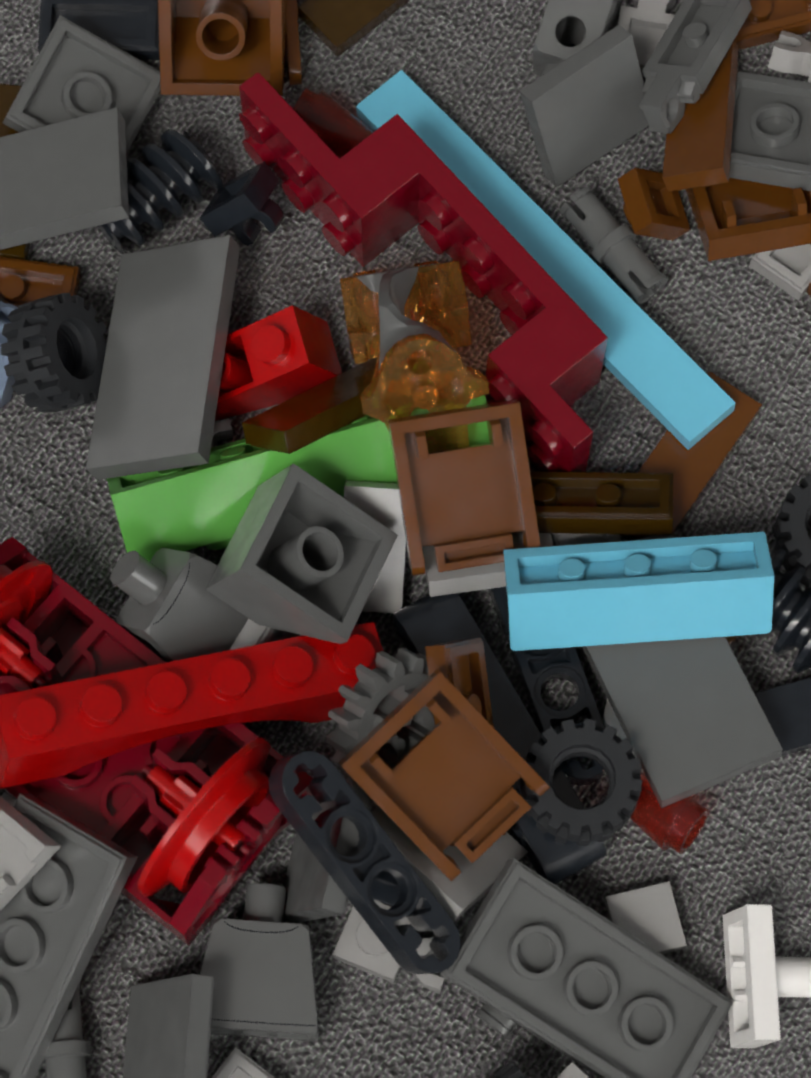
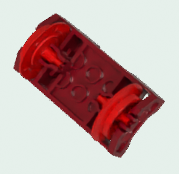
M10 537L0 544V695L166 663L55 574L46 562L38 560L29 553L27 548L14 537ZM242 723L205 728L163 738L98 760L65 776L2 788L16 801L19 794L32 793L138 856L121 893L174 933L188 946L210 922L230 890L269 843L290 824L275 805L269 792L268 783L272 768L284 757L270 747V743L266 739L259 738ZM294 771L299 779V782L293 788L296 796L312 795L308 785L313 778L305 771L299 773ZM170 883L181 892H188L181 904L159 900L152 895Z

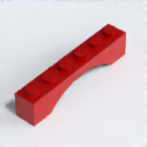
M370 622L355 625L348 641L343 644L303 635L0 695V789L65 776L86 765L127 749L200 729L266 720L308 723L333 720L328 717L329 710L342 708L346 701L338 691L340 686L349 685L354 687L359 681L355 668L362 664L373 670L377 653L383 651L375 624Z

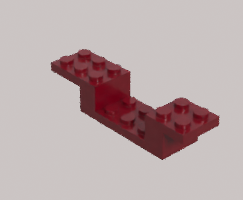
M259 72L241 84L239 92L242 113L239 114V118L244 126L245 139L242 141V144L247 154L256 165L265 161L284 181L282 183L284 193L299 211L305 213L310 209L324 224L321 230L325 238L340 255L345 256L350 253L364 267L419 223L418 231L426 244L435 253L441 255L446 252L455 260V263L460 267L458 269L459 276L466 287L478 298H483L486 295L501 311L499 313L501 322L512 336L488 354L485 382L487 404L515 399L520 402L525 442L528 446L527 455L539 472H586L593 431L570 406L600 382L608 337L398 114L339 159Z

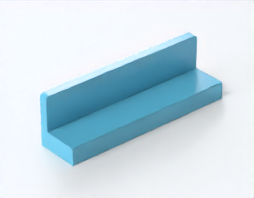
M765 532L503 550L508 601L510 648L513 651L767 634L772 630L774 573Z

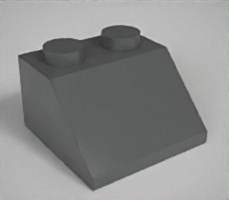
M293 463L257 487L206 590L258 625L343 644L348 641L398 535Z

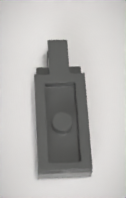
M749 0L683 1L642 70L646 80L642 92L645 94L639 107L644 112L649 131L671 134L684 116L685 103L695 104L700 99V94H703L752 10Z

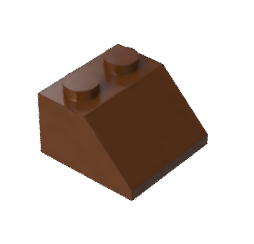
M158 0L161 95L240 96L239 86L259 72L283 96L286 0Z

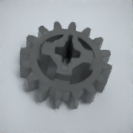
M399 648L394 658L386 652L380 651L377 653L373 670L362 664L355 668L359 681L354 687L349 685L340 686L338 691L346 701L342 708L329 710L328 714L329 718L339 723V728L326 736V743L338 749L331 759L336 766L344 770L340 766L339 761L429 677L425 655L421 653L417 655L406 648ZM424 706L377 751L379 756L392 768L435 727L434 714ZM346 772L345 776L350 778V775Z

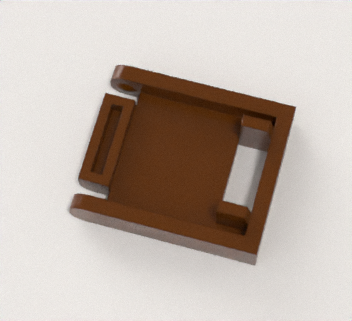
M729 178L728 183L686 189L708 261L811 244V191Z
M508 400L388 420L412 576L425 574L426 562L422 547L433 545L438 572L504 562L503 550L514 549L512 532H523L524 548L541 547L521 407L518 400ZM487 421L490 443L428 453L424 431Z
M438 669L339 761L340 766L451 881L462 872L455 860L443 852L452 842L473 864L531 808L512 787L520 777L524 779L526 786L540 797L550 788ZM426 706L440 722L391 768L379 756L377 751L417 712Z

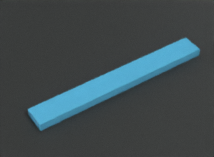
M400 70L356 105L357 116L372 132L376 131L396 114L409 125L608 337L603 365L687 450L693 447L734 411L736 402L403 70Z

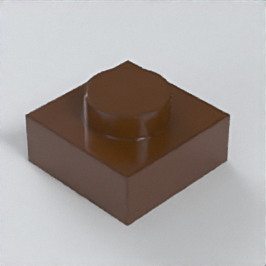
M635 167L619 177L617 180L624 199V213L633 228L634 234L673 241L691 230L679 191L668 192L662 178L663 173Z

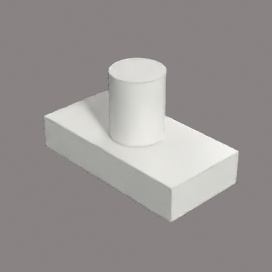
M746 904L722 915L727 998L733 1001L728 1011L730 1048H757L781 1040L778 997H811V957H775L772 905Z

